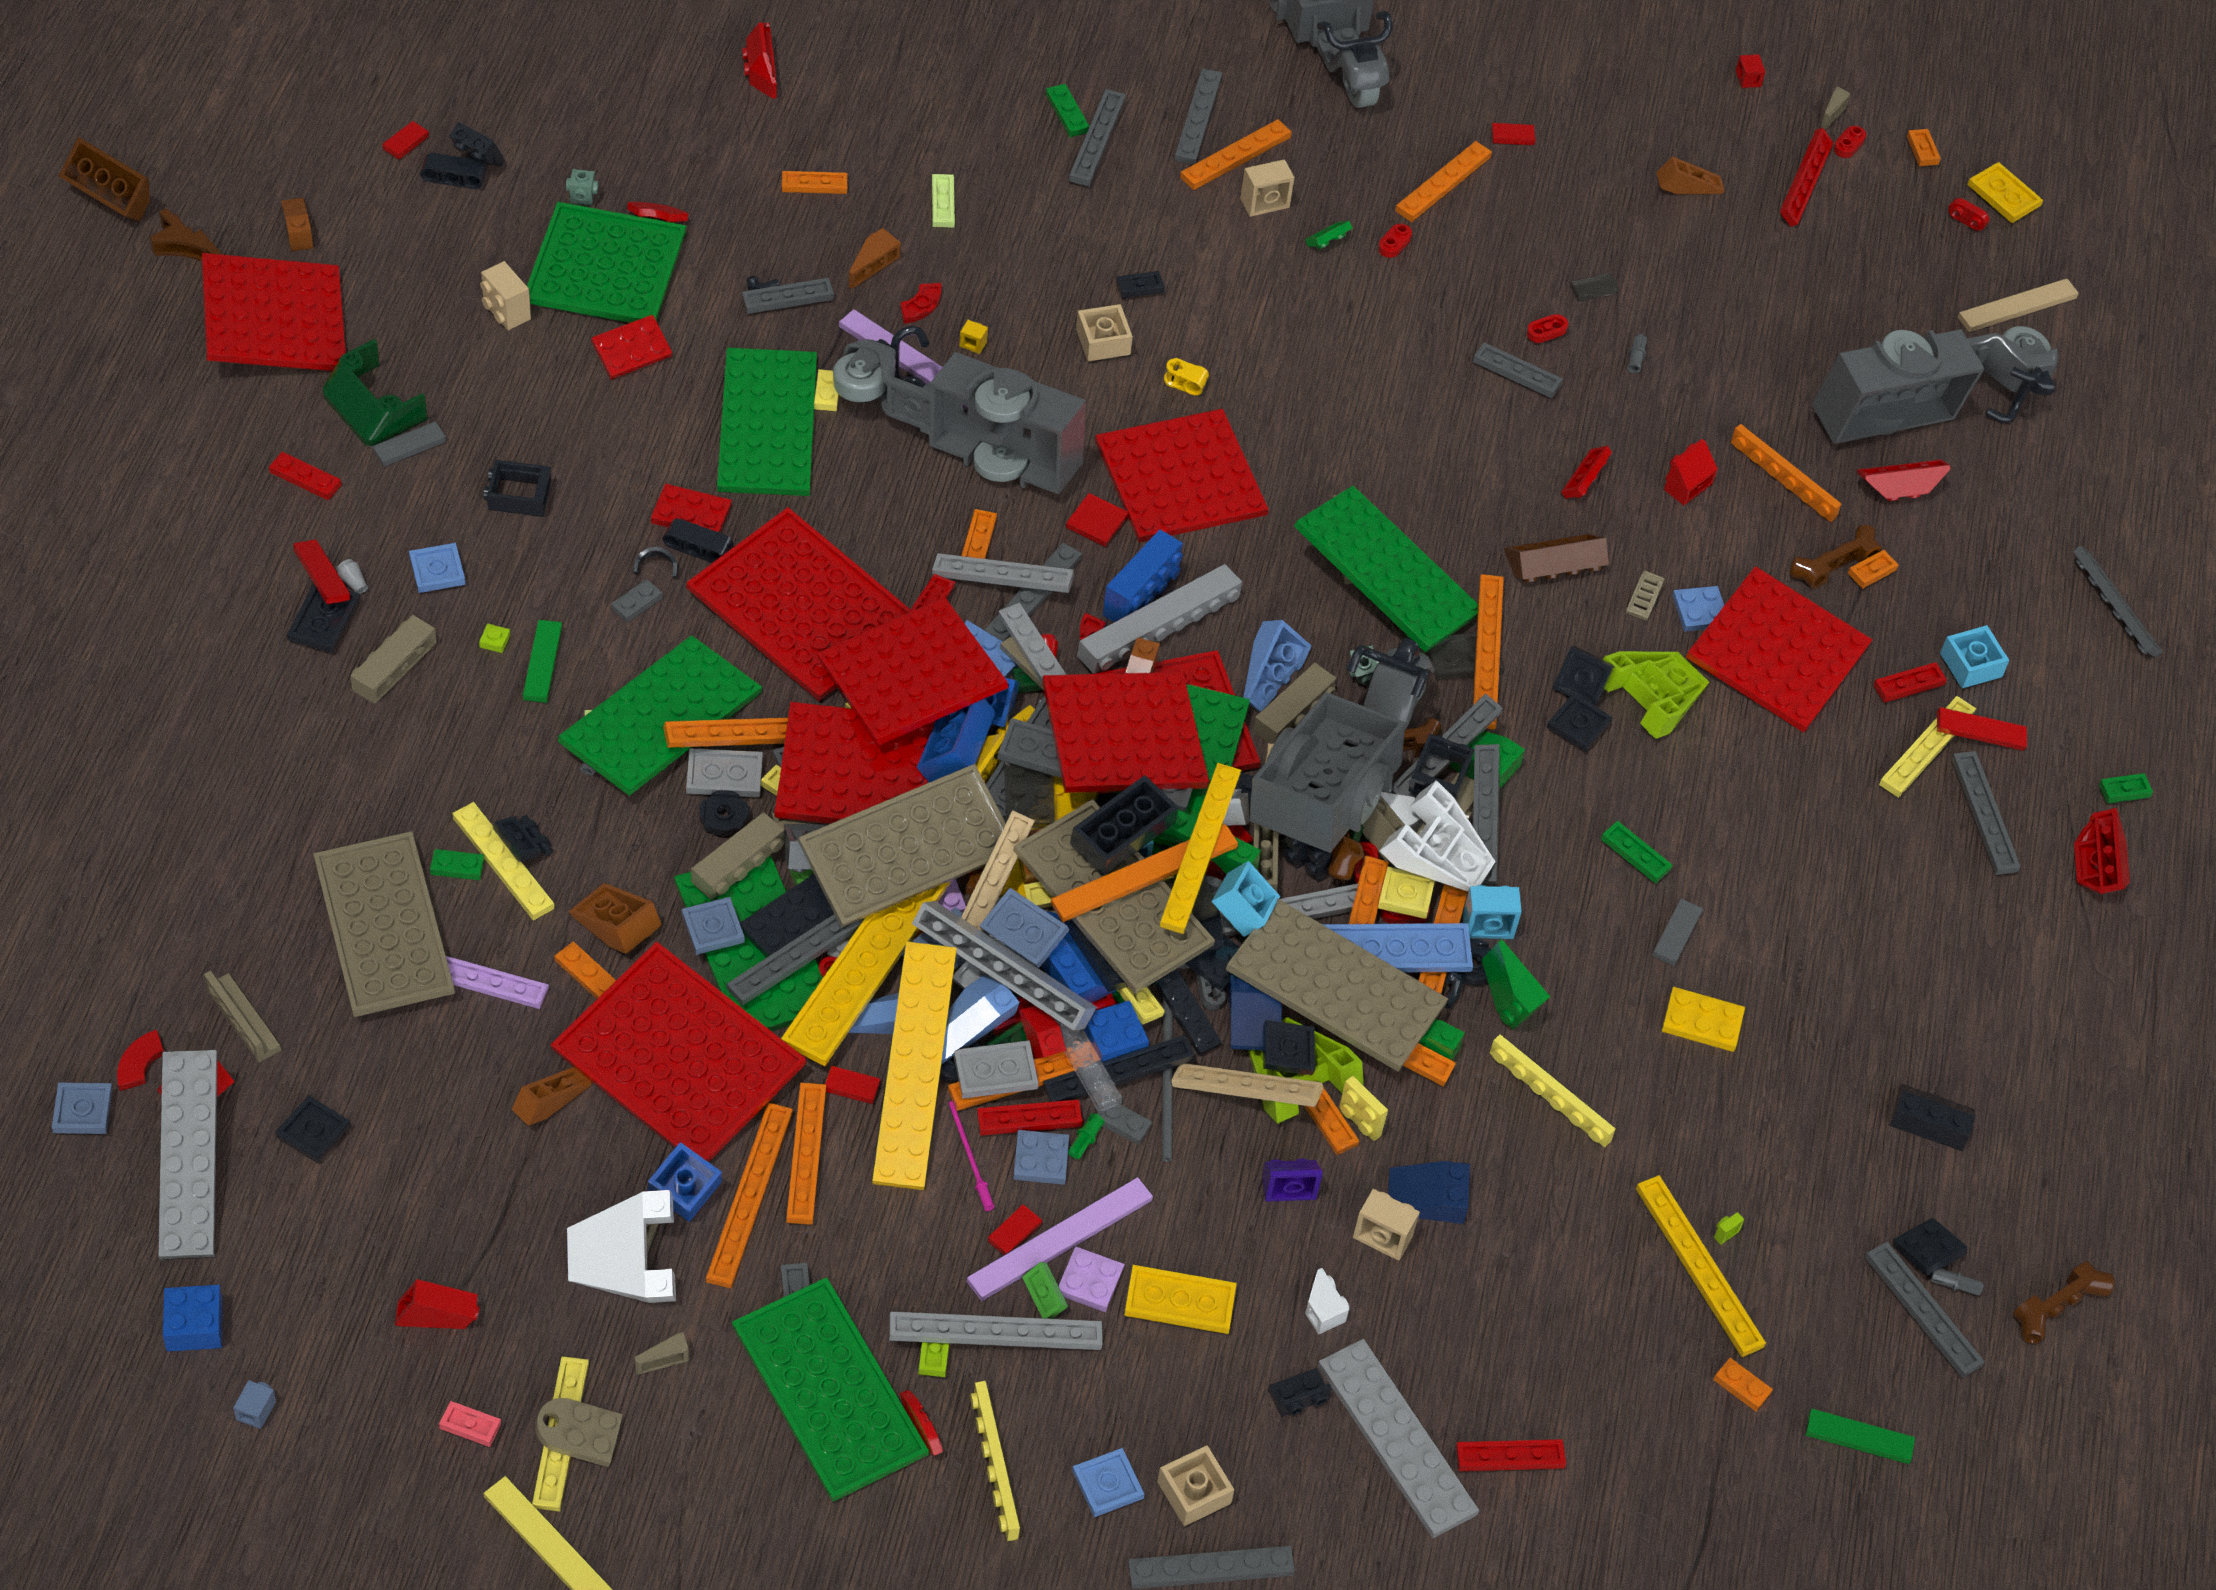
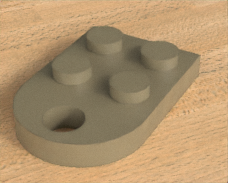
M557 1398L547 1402L541 1408L535 1421V1431L540 1442L554 1452L609 1467L623 1414L568 1398ZM546 1416L553 1417L557 1422V1426L549 1427L545 1425L543 1418Z

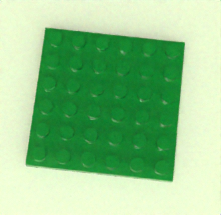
M557 202L527 284L530 304L629 323L653 315L657 321L686 234V225Z

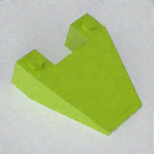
M1619 651L1603 658L1604 661L1615 666L1605 689L1610 692L1623 687L1647 710L1640 724L1656 739L1673 731L1709 684V681L1679 652Z
M1288 1017L1282 1019L1284 1023L1302 1025ZM1316 1031L1315 1072L1313 1075L1263 1069V1050H1248L1253 1072L1256 1074L1321 1083L1329 1080L1341 1093H1343L1345 1081L1352 1076L1362 1085L1364 1084L1362 1061L1348 1047ZM1262 1100L1264 1110L1277 1124L1299 1114L1298 1104Z

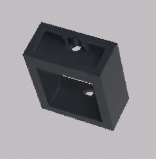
M495 460L494 468L489 469L488 482L490 484L485 486L484 500H487L488 510L543 517L552 483L551 467ZM501 480L537 484L534 498L498 494Z
M1429 734L1411 777L1408 791L1419 794L1433 782L1437 781L1457 800L1471 765L1475 749L1465 744L1452 742L1442 736ZM1429 754L1463 765L1455 784L1422 773Z

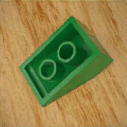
M1483 731L1468 747L1475 749V745L1499 744L1500 789L1521 766L1525 749L1505 736ZM1474 750V754H1473V758H1472L1471 765H1470L1469 770H1468L1467 775H1466L1467 777H1469V778H1471V779H1473V780H1474L1475 750ZM1452 761L1448 766L1460 773L1463 765Z
M1502 939L1483 957L1482 963L1496 1011L1499 1013L1501 1020L1513 1030L1534 1014L1550 998V995Z

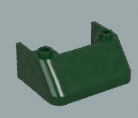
M375 339L343 354L322 388L323 397L362 443L367 446H374L387 441L428 420L426 399L423 393L405 402H402L395 395H385L376 399L358 378L380 366L378 346Z

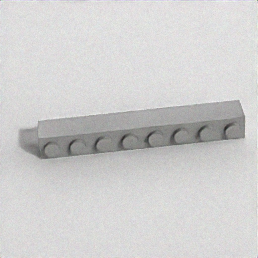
M1224 564L1080 640L1077 657L1093 674L1102 670L1105 671L1120 660L1124 661L1129 658L1137 637L1153 642L1161 641L1167 635L1182 630L1189 623L1197 622L1204 615L1216 612L1221 606L1236 601L1240 596L1242 581Z
M936 901L923 902L912 922L914 926L944 946L957 948L956 953L1073 1031L1085 1029L1097 1008Z

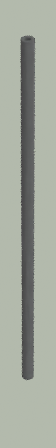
M1174 881L1166 882V884L1172 889ZM1163 998V1009L1165 1011L1163 1015L1164 1042L1173 1039V1013ZM1173 1067L1163 1070L1162 1161L1168 1162L1172 1161L1173 1086L1171 1080L1173 1078Z

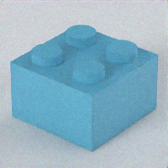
M1987 625L1947 636L1940 652L1961 688L2001 678L2009 663L2008 657Z
M1247 861L1227 873L1212 902L1232 923L1233 927L1245 937L1254 928L1259 929L1266 924L1280 895L1254 866Z
M1470 886L1463 910V923H1468L1469 937L1514 939L1521 915L1519 887Z

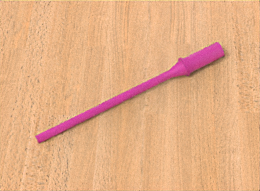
M950 1101L948 1104L976 1177L975 1189L978 1190L984 1210L991 1211L994 1209V1204L987 1188L988 1184L980 1176L953 1101Z

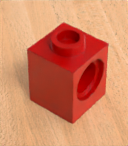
M1739 55L1735 72L1741 88L1761 87L1765 76V69L1760 55Z

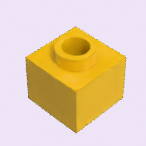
M967 320L960 331L959 346L980 354L987 343L988 327Z

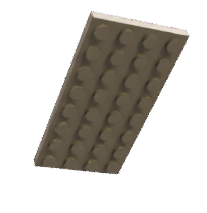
M973 764L798 838V843L842 928L986 866L1006 823L976 765Z
M1093 799L1014 846L1013 851L1053 898L1103 877L1070 845L1073 827L1100 808ZM1137 851L1108 874L1144 858ZM1163 880L1072 918V921L1135 994L1212 947L1215 942L1214 938L1192 913L1184 934L1160 927V922L1172 891Z
M412 831L313 853L354 1017L455 994Z
M1278 898L1266 924L1259 929L1254 928L1226 967V970L1397 1072L1400 1071L1448 1001L1447 997Z

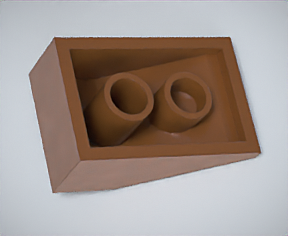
M603 883L569 910L570 915L606 945L625 954L632 951L635 946L646 937L652 935L662 925L652 901Z

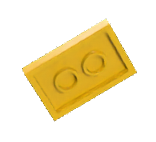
M1999 162L1970 178L1967 184L2011 223L2039 208L2043 202V199Z
M1673 987L1662 1032L1734 1052L1745 1007Z

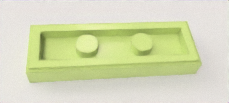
M932 174L933 227H954L955 225L954 175Z

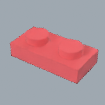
M450 1401L439 1423V1428L490 1447L501 1426V1419Z

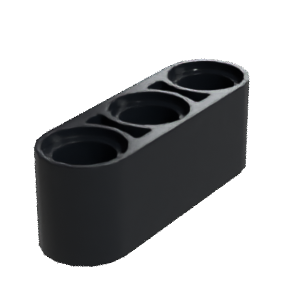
M429 153L425 156L420 176L425 181L431 183L479 189L482 187L487 172V165L475 159Z
M679 518L672 520L662 538L664 544L669 548L710 563L715 562L734 546L733 540L729 536Z

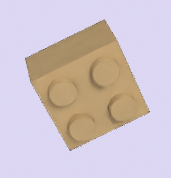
M1285 159L1245 168L1240 199L1249 216L1290 208L1294 176Z
M505 261L481 272L482 303L487 310L490 309L499 324L502 323L507 330H510L531 320L529 288Z
M1121 304L1078 311L1076 330L1087 361L1131 354L1133 336Z
M1373 1189L1359 1212L1353 1238L1399 1261L1413 1237L1420 1212L1409 1204L1401 1203L1391 1198L1385 1192Z
M1208 1445L1160 1467L1157 1482L1183 1526L1231 1504L1234 1488Z

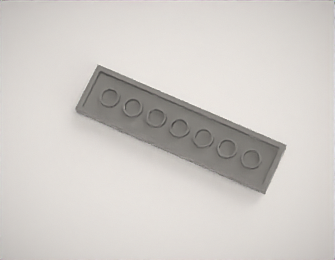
M216 1050L163 1052L159 1210L160 1259L214 1257L217 1118Z
M1364 1339L1319 1361V1369L1432 1539L1478 1515L1479 1509Z

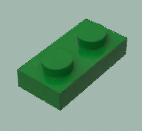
M1339 221L1309 236L1305 241L1308 247L1317 246V249L1328 246L1329 241L1332 239L1337 240L1345 237V232L1353 228L1350 221Z
M2145 773L2101 779L2098 784L2107 804L2149 798L2153 793Z
M434 849L430 874L480 880L485 861L484 855Z

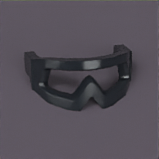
M658 546L649 547L635 558L633 572L638 574L641 562L659 554L670 560L674 566L672 577L677 578L678 563L667 549Z

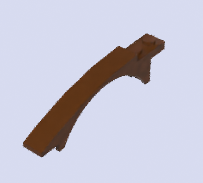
M167 208L159 212L161 226L164 230L150 237L152 252L156 256H181L201 261L202 253L222 255L201 229L194 233L190 227H186L181 222L178 215H173Z

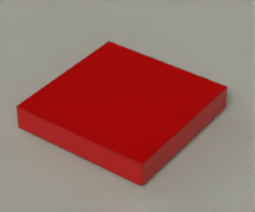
M1088 493L1066 522V528L1106 547L1128 518L1129 512Z

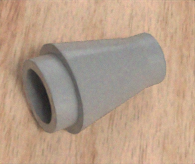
M347 559L337 566L336 570L339 577L355 593L362 594L368 589L357 562Z

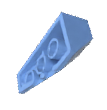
M1283 620L1263 621L1254 640L1243 698L1250 699L1249 705L1258 712H1261L1277 695V690L1283 684L1288 683L1293 672L1303 666L1312 646Z
M985 974L965 987L948 1010L941 1064L954 1056V1050L965 1049L1016 1014L1020 1002L1007 986Z
M899 993L870 1000L848 1033L893 1034Z

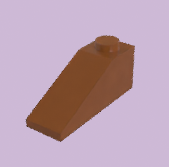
M1673 156L1656 172L1660 188L1674 194H1723L1725 192L1721 176Z
M304 199L281 200L291 251L313 249L311 228Z
M884 228L870 234L866 238L849 271L848 287L853 289L899 259L901 242Z
M1137 637L1125 673H1153L1158 660L1160 643Z
M575 1067L522 1086L512 1110L522 1121L530 1126L550 1117L588 1089L592 1082Z

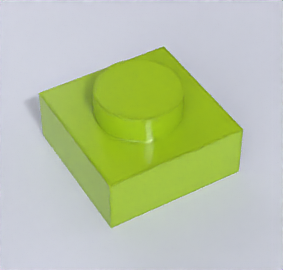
M487 624L479 641L480 648L503 653L510 637V629Z
M1738 1212L1730 1218L1725 1216L1716 1225L1718 1229L1714 1239L1722 1245L1740 1231L1745 1219Z

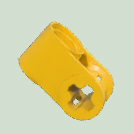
M1173 358L1167 362L1166 369L1168 372L1164 375V382L1169 387L1195 396L1201 394L1209 373L1202 366H1196L1181 359Z

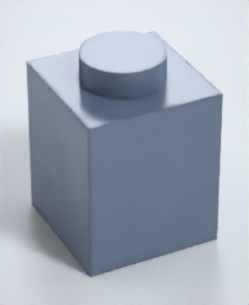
M248 1380L233 1407L236 1420L261 1429L276 1403L274 1389L264 1382L255 1383Z

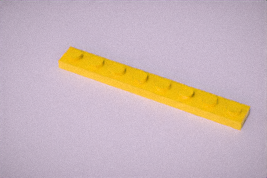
M1217 763L1160 922V927L1181 934L1185 932L1241 773L1240 769Z
M1660 1175L1637 1184L1636 1190L1740 1356L1744 1357L1763 1349L1766 1342Z

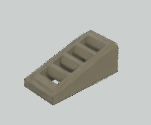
M1840 87L1834 89L1824 113L1821 128L1827 129L1846 109L1850 97L1849 92Z
M1643 571L1627 607L1626 614L1647 621L1662 590L1665 579L1653 573ZM1636 604V605H1639V606H1641V607L1647 608V610L1641 609V608L1636 607V606H1634V605Z
M680 1332L634 1357L636 1375L688 1362L689 1351L684 1332Z

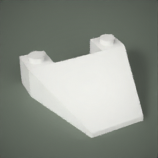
M1435 781L1422 790L1410 806L1426 823L1421 833L1418 835L1405 824L1388 837L1380 852L1399 869L1469 892L1470 886L1481 885L1494 865L1495 860L1454 797L1439 782Z
M670 1190L641 1192L568 1227V1281L648 1303L676 1301V1282L673 1270L647 1271L646 1224L674 1223L673 1196Z

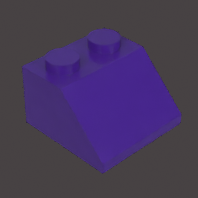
M1302 1158L1295 1161L1275 1159L1265 1162L1262 1172L1265 1202L1316 1200L1322 1178V1169L1317 1161Z

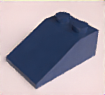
M1236 975L1230 976L1228 991L1230 1048L1263 1050V1024L1265 1020L1282 1022V1003Z
M1439 1161L1389 1168L1388 1194L1391 1198L1401 1203L1413 1206L1415 1210L1420 1212L1418 1219L1463 1224L1468 1211L1470 1164Z

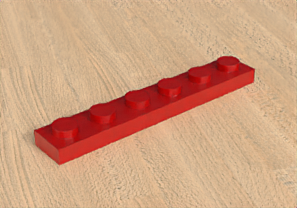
M1823 127L1815 130L1780 209L1782 217L1790 227L1798 225L1833 145V141Z

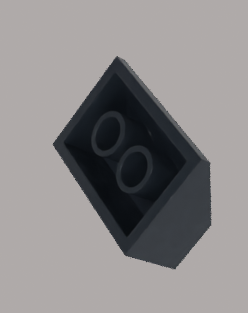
M1902 1084L1889 1126L1962 1151L1972 1130L1975 1109Z

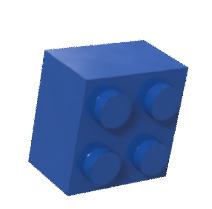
M1130 1001L1094 1011L1085 1029H1081L1086 1043L1092 1044L1099 1062L1148 1047L1149 1040Z
M680 1142L648 1180V1191L670 1190L673 1196V1211L690 1222L721 1184L722 1172Z
M220 1285L164 1288L163 1339L166 1351L222 1348L223 1298Z

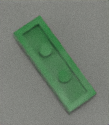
M1066 84L1046 88L1045 95L1069 137L1086 134L1090 126Z
M1619 821L1614 823L1601 836V840L1655 884L1672 868V864Z

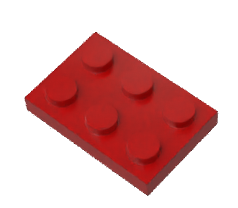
M653 315L594 336L591 339L610 380L672 356V351Z
M665 483L652 513L651 524L668 528L672 520L679 518L721 533L732 506V500Z

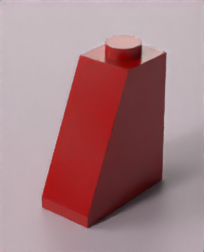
M416 1279L397 1301L395 1325L402 1327L466 1329L478 1317L479 1305H476L478 1294Z

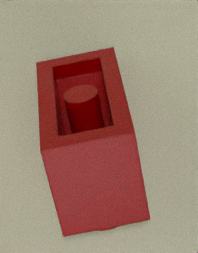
M1037 1006L1019 1010L1027 1041H1030L1033 1059L1044 1058L1066 1051L1060 1026L1051 1015Z

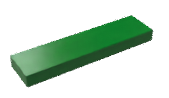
M538 620L523 692V700L543 703L548 701L562 632V622Z
M1812 1408L1809 1412L1805 1436L1902 1463L1910 1464L1912 1460L1915 1437Z

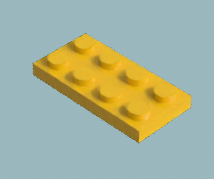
M1133 1265L1124 1316L1229 1334L1237 1283Z

